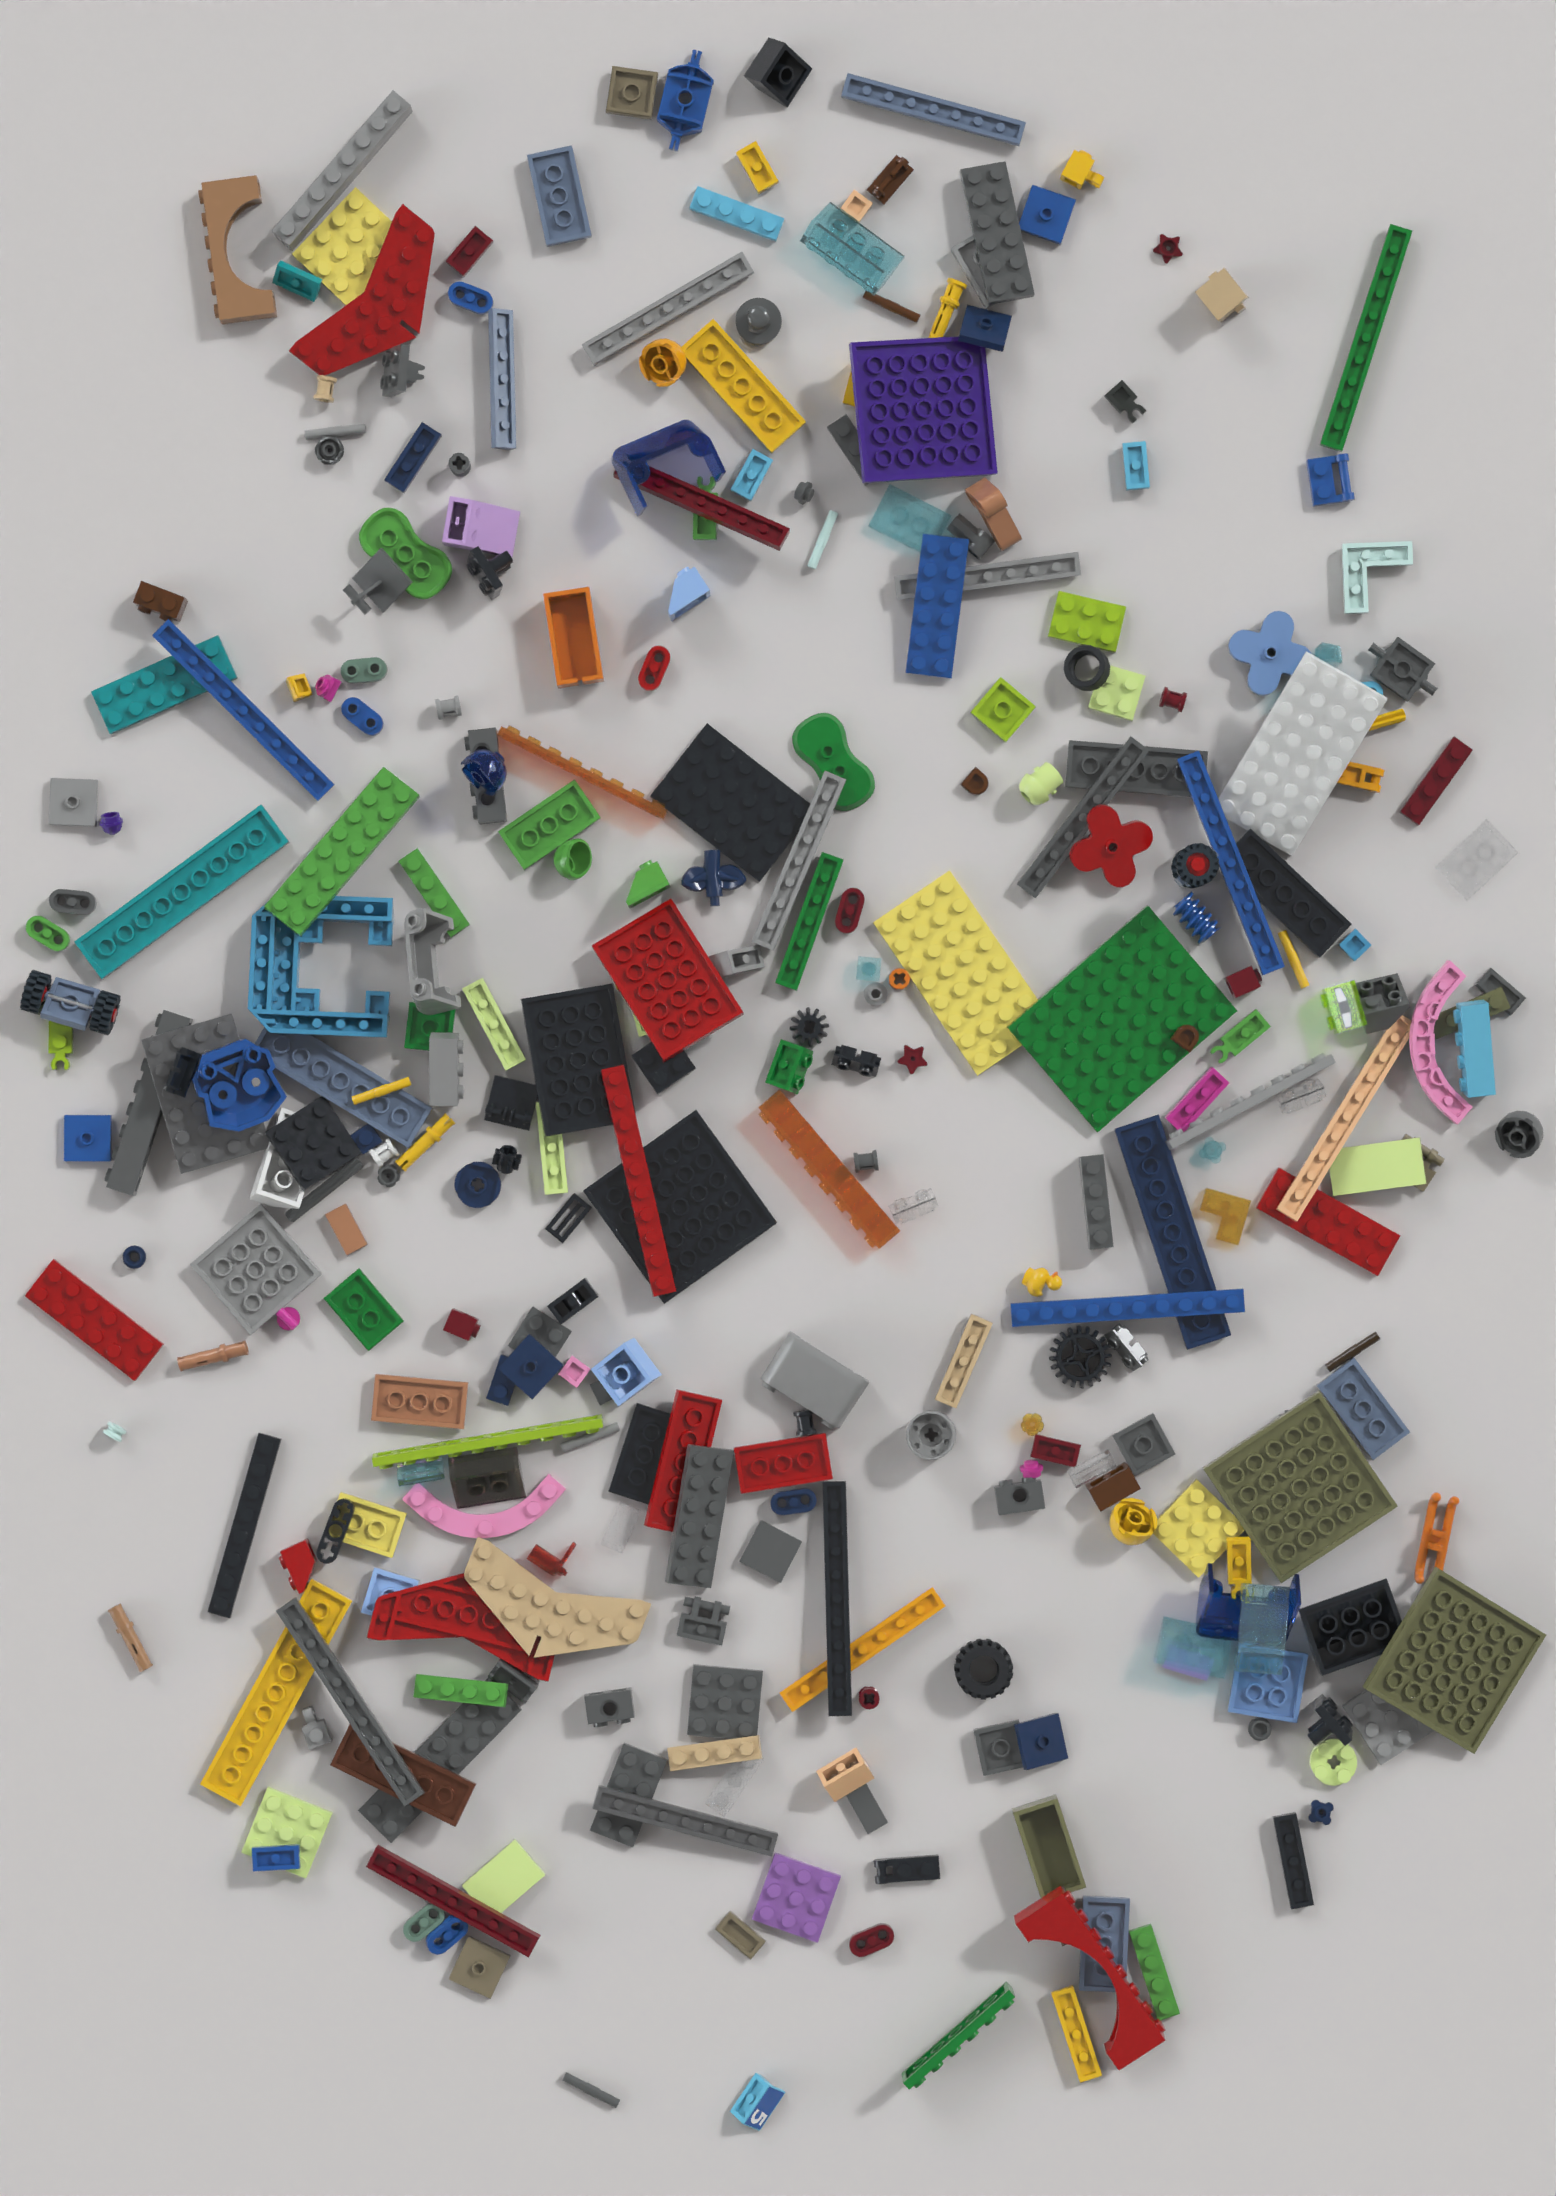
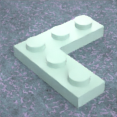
M1412 541L1342 544L1344 614H1363L1369 612L1367 567L1413 565Z

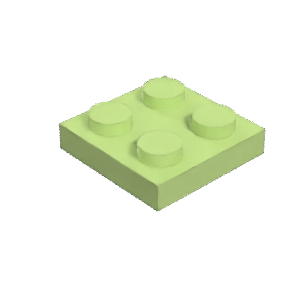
M1110 665V675L1106 683L1092 691L1088 708L1133 721L1146 676Z

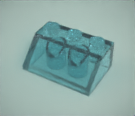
M1163 1616L1153 1662L1224 1679L1229 1660L1232 1632Z

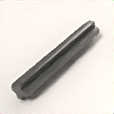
M358 1158L351 1160L304 1197L299 1209L290 1208L285 1213L286 1217L291 1222H295L361 1170L363 1164Z

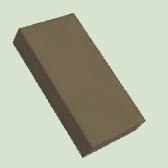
M731 1910L715 1928L716 1931L750 1960L766 1942L765 1939Z

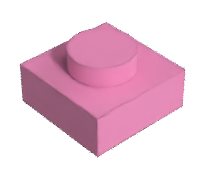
M572 1355L558 1375L577 1388L591 1368Z

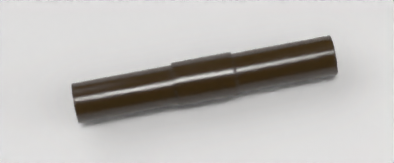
M1376 1332L1372 1333L1326 1363V1368L1329 1372L1333 1371L1379 1341L1380 1337Z

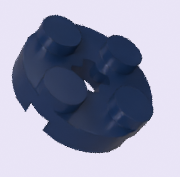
M472 1162L465 1165L457 1173L454 1187L458 1197L465 1205L473 1208H482L491 1205L498 1198L501 1191V1179L499 1173L491 1165L484 1162ZM477 1178H481V1183L485 1184L484 1189L480 1188L479 1192L474 1191L475 1187L471 1186L472 1181H477Z

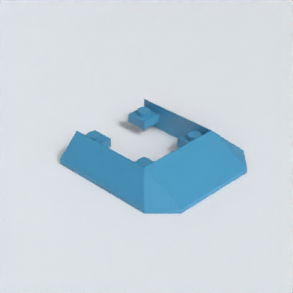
M335 896L301 937L264 908L266 904L252 915L248 1009L270 1033L387 1038L390 1019V992L366 991L365 1013L320 1011L321 990L298 987L300 944H323L324 922L369 923L368 945L392 946L394 924L393 898Z

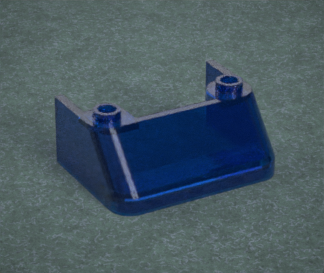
M681 420L618 447L612 454L611 461L637 517L642 515L647 507L638 485L646 482L650 476V468L647 464L650 460L687 445L694 456L704 458L716 482L720 481L726 473L711 439L692 421Z
M1208 1563L1199 1587L1196 1633L1206 1638L1272 1646L1284 1644L1288 1640L1301 1606L1299 1574H1294L1289 1588L1276 1587L1269 1591L1267 1598L1249 1596L1248 1599H1245L1244 1595L1236 1594V1599H1234L1231 1593H1223V1584L1219 1580L1213 1579V1566L1211 1563Z

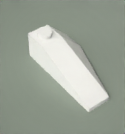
M281 1107L275 1125L296 1112ZM269 1141L253 1185L250 1199L271 1207L299 1209L304 1191Z

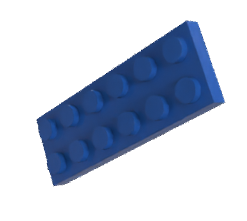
M930 534L922 535L905 673L952 678L969 539Z

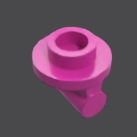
M327 674L317 680L315 685L316 693L325 700L332 702L342 682Z
M282 1307L276 1313L277 1323L284 1330H294L300 1323V1314L295 1308Z

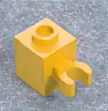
M1074 150L1061 174L1060 180L1081 190L1085 181L1096 188H1100L1104 176L1091 171L1095 160L1091 159L1092 156L1083 150L1079 152Z

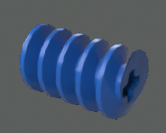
M1190 892L1174 906L1176 909L1173 915L1182 914L1179 922L1188 921L1185 929L1194 928L1191 936L1200 935L1198 944H1201L1221 927L1215 928L1218 923L1217 920L1209 921L1212 916L1211 913L1203 915L1206 907L1201 906L1197 908L1200 900L1195 899L1191 901L1194 893Z

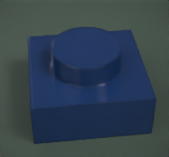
M366 1124L350 1135L362 1154L367 1153L383 1142L374 1127Z

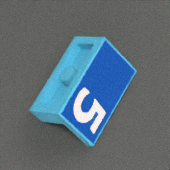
M755 2073L730 2112L742 2124L760 2131L786 2092L771 2085L762 2075Z

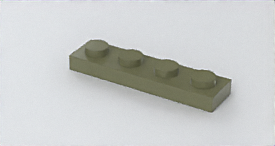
M1502 987L1468 1000H1485L1488 1002L1490 1017L1511 1008ZM1456 1006L1440 1012L1438 1020H1436L1433 1034H1435V1040L1458 1031V1023L1455 1024L1453 1010L1456 1009Z

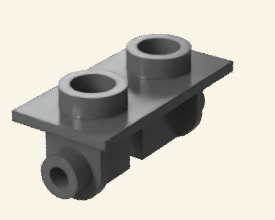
M1119 1323L1113 1330L1104 1335L1110 1347L1118 1352L1122 1357L1124 1365L1132 1371L1142 1367L1149 1360L1147 1358L1148 1354L1138 1342L1130 1346L1129 1342L1134 1337L1125 1325L1122 1326Z

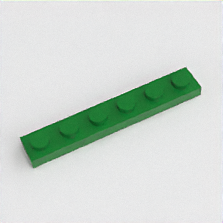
M824 852L821 853L775 981L776 984L797 991L844 859Z

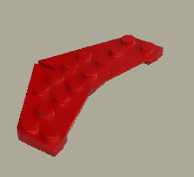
M402 204L394 214L365 291L297 340L289 349V352L318 375H328L416 338L400 322H405L420 334L435 237L433 228Z
M464 1573L380 1596L375 1602L367 1634L368 1639L385 1641L463 1637L531 1677L545 1682L549 1681L555 1655L533 1658L541 1637H536L530 1656H528L478 1594L472 1591L473 1588L465 1580Z

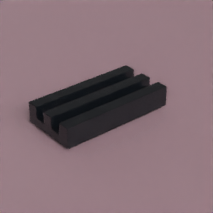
M574 1193L545 1229L560 1242L564 1243L592 1207ZM576 1200L578 1204L554 1231L552 1227L573 1201ZM580 1207H585L584 1211L563 1236L559 1235Z

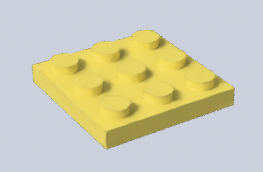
M1195 1479L1157 1519V1527L1153 1534L1199 1578L1227 1549L1226 1537H1239L1245 1530L1238 1519Z

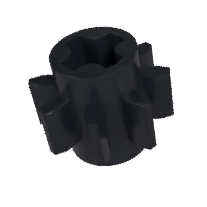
M504 1145L500 1149H495L492 1164L497 1165L496 1168L499 1172L510 1174L513 1170L518 1171L522 1155L517 1154L515 1147Z

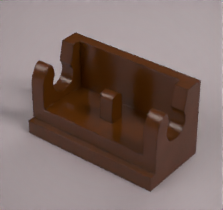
M1126 1462L1085 1484L1100 1512L1141 1489Z

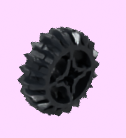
M1080 1325L1076 1327L1077 1333H1073V1329L1069 1327L1067 1328L1068 1336L1063 1332L1059 1333L1063 1338L1061 1342L1056 1338L1053 1340L1059 1346L1058 1348L1050 1347V1351L1056 1352V1356H1049V1360H1056L1057 1364H1053L1050 1367L1052 1370L1059 1368L1060 1371L1055 1374L1057 1378L1063 1374L1065 1375L1062 1379L1064 1384L1071 1379L1070 1386L1073 1388L1076 1385V1381H1079L1080 1388H1084V1381H1087L1088 1385L1092 1387V1378H1095L1097 1382L1101 1381V1378L1098 1376L1099 1372L1107 1375V1371L1102 1369L1103 1365L1111 1366V1363L1106 1362L1105 1358H1111L1112 1354L1104 1353V1350L1109 1349L1110 1345L1105 1344L1102 1346L1101 1343L1106 1338L1102 1336L1097 1340L1096 1337L1099 1331L1095 1330L1090 1335V1327L1086 1326L1084 1333H1081ZM1077 1338L1090 1339L1096 1347L1087 1350L1082 1349ZM1071 1341L1072 1354L1066 1359L1061 1360L1063 1348ZM1076 1345L1081 1353L1088 1354L1084 1358L1083 1364L1078 1360H1072L1074 1355H1076L1075 1353L1078 1352ZM1099 1354V1362L1090 1373L1088 1361L1091 1357ZM1077 1364L1084 1376L1072 1375L1064 1367Z

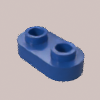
M455 282L448 290L450 301L458 307L480 315L487 314L488 310L493 308L491 294L483 289L464 282ZM459 291L465 293L464 297L461 299L456 297V294ZM485 300L486 305L480 307L478 306V301Z
M351 697L343 702L341 710L344 717L365 734L374 736L382 731L384 723L381 716L360 699ZM351 705L357 706L355 713L349 712ZM374 719L375 725L373 727H368V720Z
M453 1915L447 1917L427 1935L426 1944L429 1951L436 1955L445 1953L466 1935L468 1924ZM436 1938H441L439 1941L434 1942Z

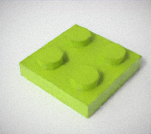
M1000 677L970 713L1006 743L1036 706Z

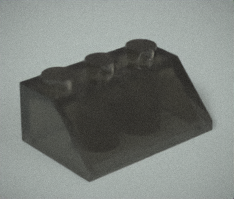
M517 1447L448 1458L449 1477L457 1509L526 1498Z

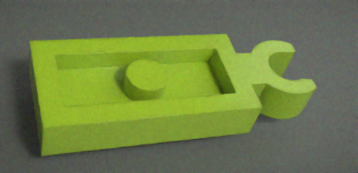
M49 1021L48 1053H55V1058L51 1062L52 1070H57V1063L59 1061L64 1062V1070H69L70 1061L66 1058V1054H73V1027Z

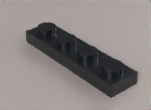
M1293 1812L1272 1816L1290 1908L1292 1910L1312 1906L1314 1902L1297 1814Z

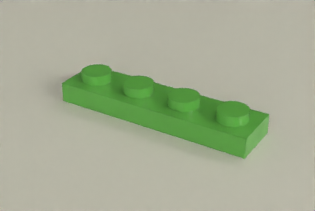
M418 848L399 860V863L431 910L453 918L454 930L447 931L451 938L470 925Z
M416 1674L413 1697L506 1707L508 1684Z
M1151 1923L1129 1930L1157 2019L1163 2020L1180 2014Z

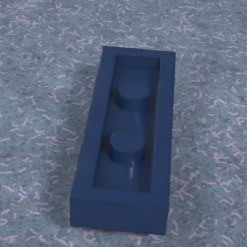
M422 422L384 481L405 494L439 442L442 434Z

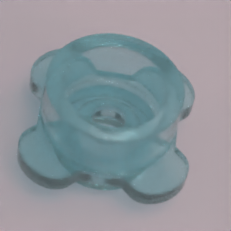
M1207 1137L1204 1140L1205 1145L1203 1149L1199 1151V1155L1201 1158H1208L1212 1163L1217 1164L1221 1161L1220 1156L1226 1150V1145L1224 1142L1219 1143L1214 1141L1212 1137Z

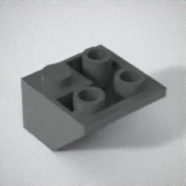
M1398 973L1353 983L1359 1016L1366 1034L1389 1029L1410 1008V1003Z

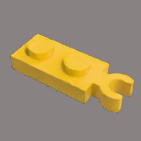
M1249 1536L1226 1537L1228 1585L1234 1584L1231 1588L1232 1599L1236 1600V1593L1238 1591H1243L1245 1599H1248L1249 1591L1245 1584H1252L1251 1539Z

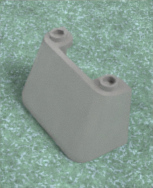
M425 908L409 912L406 915L404 926L410 991L418 1011L426 1015H434L461 1008L460 996L451 995L448 987H439L435 945L445 943V938L443 937L448 930H454L453 918Z
M791 1331L761 1377L764 1381L762 1386L772 1392H775L776 1389L823 1418L821 1423L832 1430L834 1427H841L869 1384L867 1379L854 1373Z

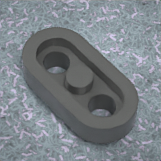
M57 889L49 897L51 908L60 913L88 915L95 910L97 905L94 895L86 891ZM60 897H65L66 903L64 905H59L58 900ZM84 899L89 901V905L86 908H83L81 905Z

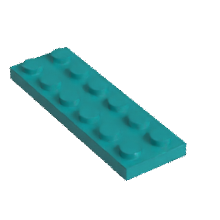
M219 635L196 644L231 681L238 678ZM169 656L91 691L110 734L208 692L173 656Z

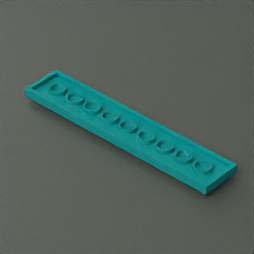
M261 804L74 942L100 978L104 979L283 848L289 841Z

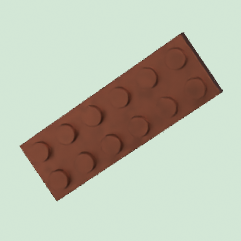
M349 1724L330 1765L398 1798ZM393 1743L425 1792L409 1804L456 1827L476 1783Z

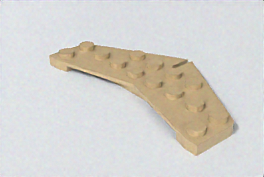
M480 1537L476 1540L464 1571V1578L528 1656H530L536 1637H541L533 1658L632 1644L638 1640L651 1607L650 1603L637 1599L555 1592L491 1542Z

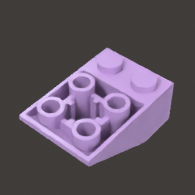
M450 496L442 543L444 546L472 550L479 546L482 552L495 555L508 551L510 556L513 557L520 511Z

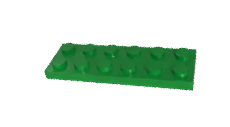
M1006 1981L902 2073L903 2084L909 2090L913 2086L915 2088L919 2087L926 2080L925 2076L930 2071L934 2073L944 2064L942 2061L947 2056L953 2057L956 2055L964 2041L970 2042L978 2035L979 2032L977 2030L984 2024L985 2026L990 2025L996 2019V2013L1001 2009L1003 2011L1007 2010L1014 2003L1015 1994L1009 1983Z

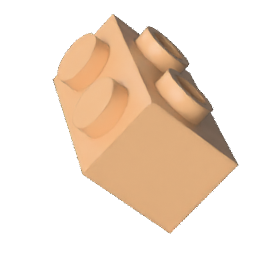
M857 1748L852 1749L816 1771L834 1802L874 1779L866 1761Z

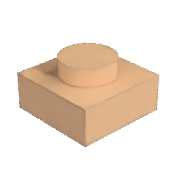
M853 190L840 210L857 223H860L873 203L856 190Z

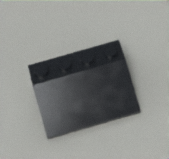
M1387 1578L1298 1609L1317 1670L1322 1676L1382 1655L1402 1622Z

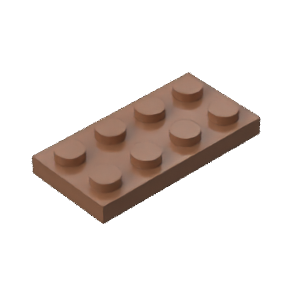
M375 1374L371 1421L464 1429L469 1382Z

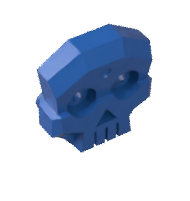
M240 1039L202 1054L199 1067L192 1078V1083L197 1096L203 1097L209 1126L239 1132L268 1121L274 1115L287 1096L272 1072L276 1067L268 1049L257 1046L247 1039ZM237 1062L234 1075L223 1069V1067ZM253 1078H259L260 1083L258 1086L251 1084ZM221 1090L227 1092L225 1099H220L218 1096Z

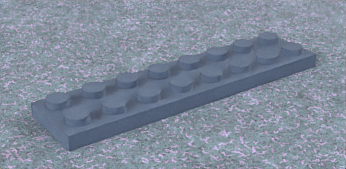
M264 1027L255 1042V1045L270 1051L276 1069L410 1148L433 1109L402 1089L354 1105L351 1096L384 1084H389L390 1082L312 1035L270 1033Z

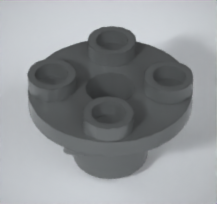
M753 298L743 303L738 309L735 319L739 335L752 345L769 343L778 335L782 325L781 313L778 307L765 298Z

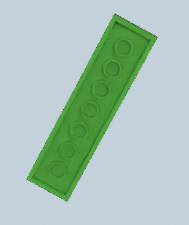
M383 767L266 903L264 908L301 937L420 798L419 794Z

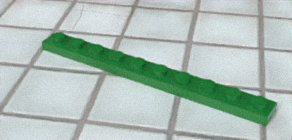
M1393 224L1389 225L1320 446L1339 452L1343 451L1412 230Z

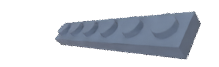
M492 308L488 310L491 448L513 450L516 449L513 310Z

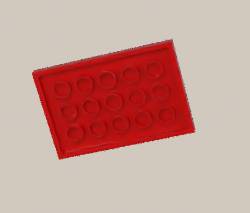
M672 899L665 901L592 945L594 952L664 1062L744 1015L741 1007Z

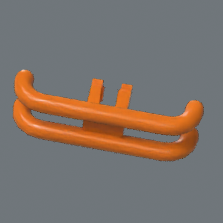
M1435 1492L1430 1497L1414 1573L1415 1582L1418 1584L1424 1582V1569L1428 1549L1437 1551L1434 1568L1437 1567L1442 1571L1444 1569L1455 1510L1459 1504V1498L1456 1496L1451 1497L1448 1501L1442 1530L1433 1529L1437 1505L1441 1500V1495Z

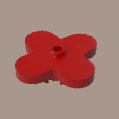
M1104 804L1097 805L1087 815V826L1090 834L1087 838L1077 841L1071 847L1070 861L1078 870L1084 872L1101 867L1105 879L1111 885L1125 887L1133 881L1136 874L1132 857L1150 847L1153 841L1152 830L1146 823L1139 820L1121 824L1117 812L1112 807ZM1115 843L1114 848L1109 850V845Z

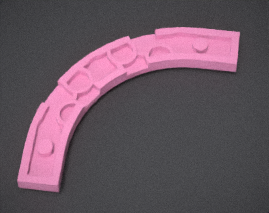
M1447 960L1426 985L1418 999L1411 1020L1409 1047L1413 1069L1423 1091L1444 1115L1454 1124L1458 1125L1473 1107L1450 1086L1440 1067H1438L1434 1055L1436 1054L1435 1034H1433L1435 1022L1438 1020L1446 1000L1466 977L1456 965Z
M548 1474L522 1502L505 1511L491 1514H469L454 1509L436 1498L419 1482L411 1488L402 1500L429 1523L444 1531L463 1537L491 1538L513 1533L533 1523L554 1504L566 1488Z

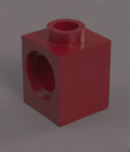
M1251 965L1225 977L1224 980L1233 999L1261 987L1259 982L1262 981V977L1258 969L1253 970Z
M453 1308L443 1330L470 1341L471 1337L476 1338L481 1325L477 1324L478 1318Z

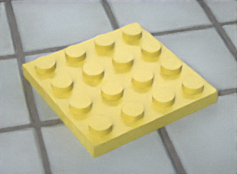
M355 187L292 255L311 274L323 279L322 284L346 306L365 291L392 221Z

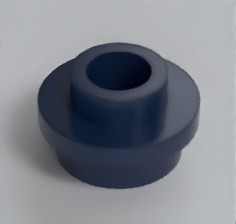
M130 1246L123 1253V1262L129 1268H140L146 1261V1253L140 1246ZM134 1252L139 1255V1259L136 1262L131 1259V1254Z

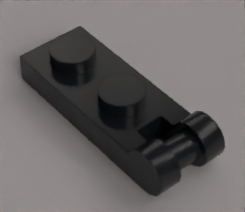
M938 1854L874 1860V1867L877 1869L875 1884L940 1879ZM893 1866V1874H886V1867Z

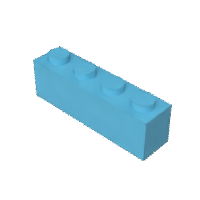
M1485 1000L1456 1003L1453 1017L1455 1024L1458 1023L1455 1041L1456 1045L1460 1046V1055H1457V1065L1462 1070V1078H1459L1460 1091L1468 1098L1496 1095L1489 1003Z

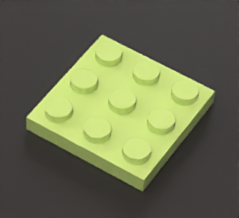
M268 1786L241 1853L252 1857V1847L299 1844L301 1868L286 1871L307 1878L333 1812Z

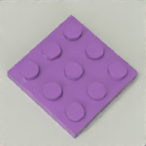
M775 1852L752 1920L818 1943L841 1875Z

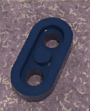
M808 1488L780 1491L772 1496L770 1505L773 1512L778 1515L803 1513L814 1509L817 1498L815 1493ZM802 1496H808L810 1501L807 1504H803L800 1499ZM779 1499L786 1500L787 1504L785 1507L778 1506L777 1502Z

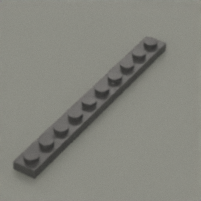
M298 1598L292 1599L276 1610L404 1807L424 1794V1790Z

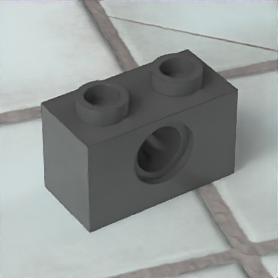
M1023 1477L1022 1482L1013 1483L1012 1479L999 1481V1485L994 1486L999 1515L1045 1509L1040 1479ZM1015 1490H1025L1026 1496L1022 1501L1013 1499Z
M631 1687L588 1693L584 1696L588 1724H594V1727L607 1726L608 1721L617 1720V1724L631 1722L630 1718L635 1717ZM608 1702L614 1703L617 1708L616 1712L613 1714L606 1713L603 1708L604 1704Z

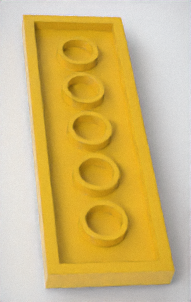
M714 319L682 346L688 362L771 454L806 424L802 416Z

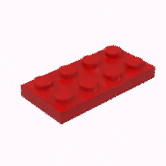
M826 1433L734 1447L741 1494L833 1479Z

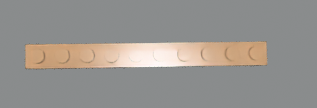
M1402 1015L1389 1029L1385 1030L1276 1210L1294 1221H1298L1408 1041L1411 1026L1410 1019Z

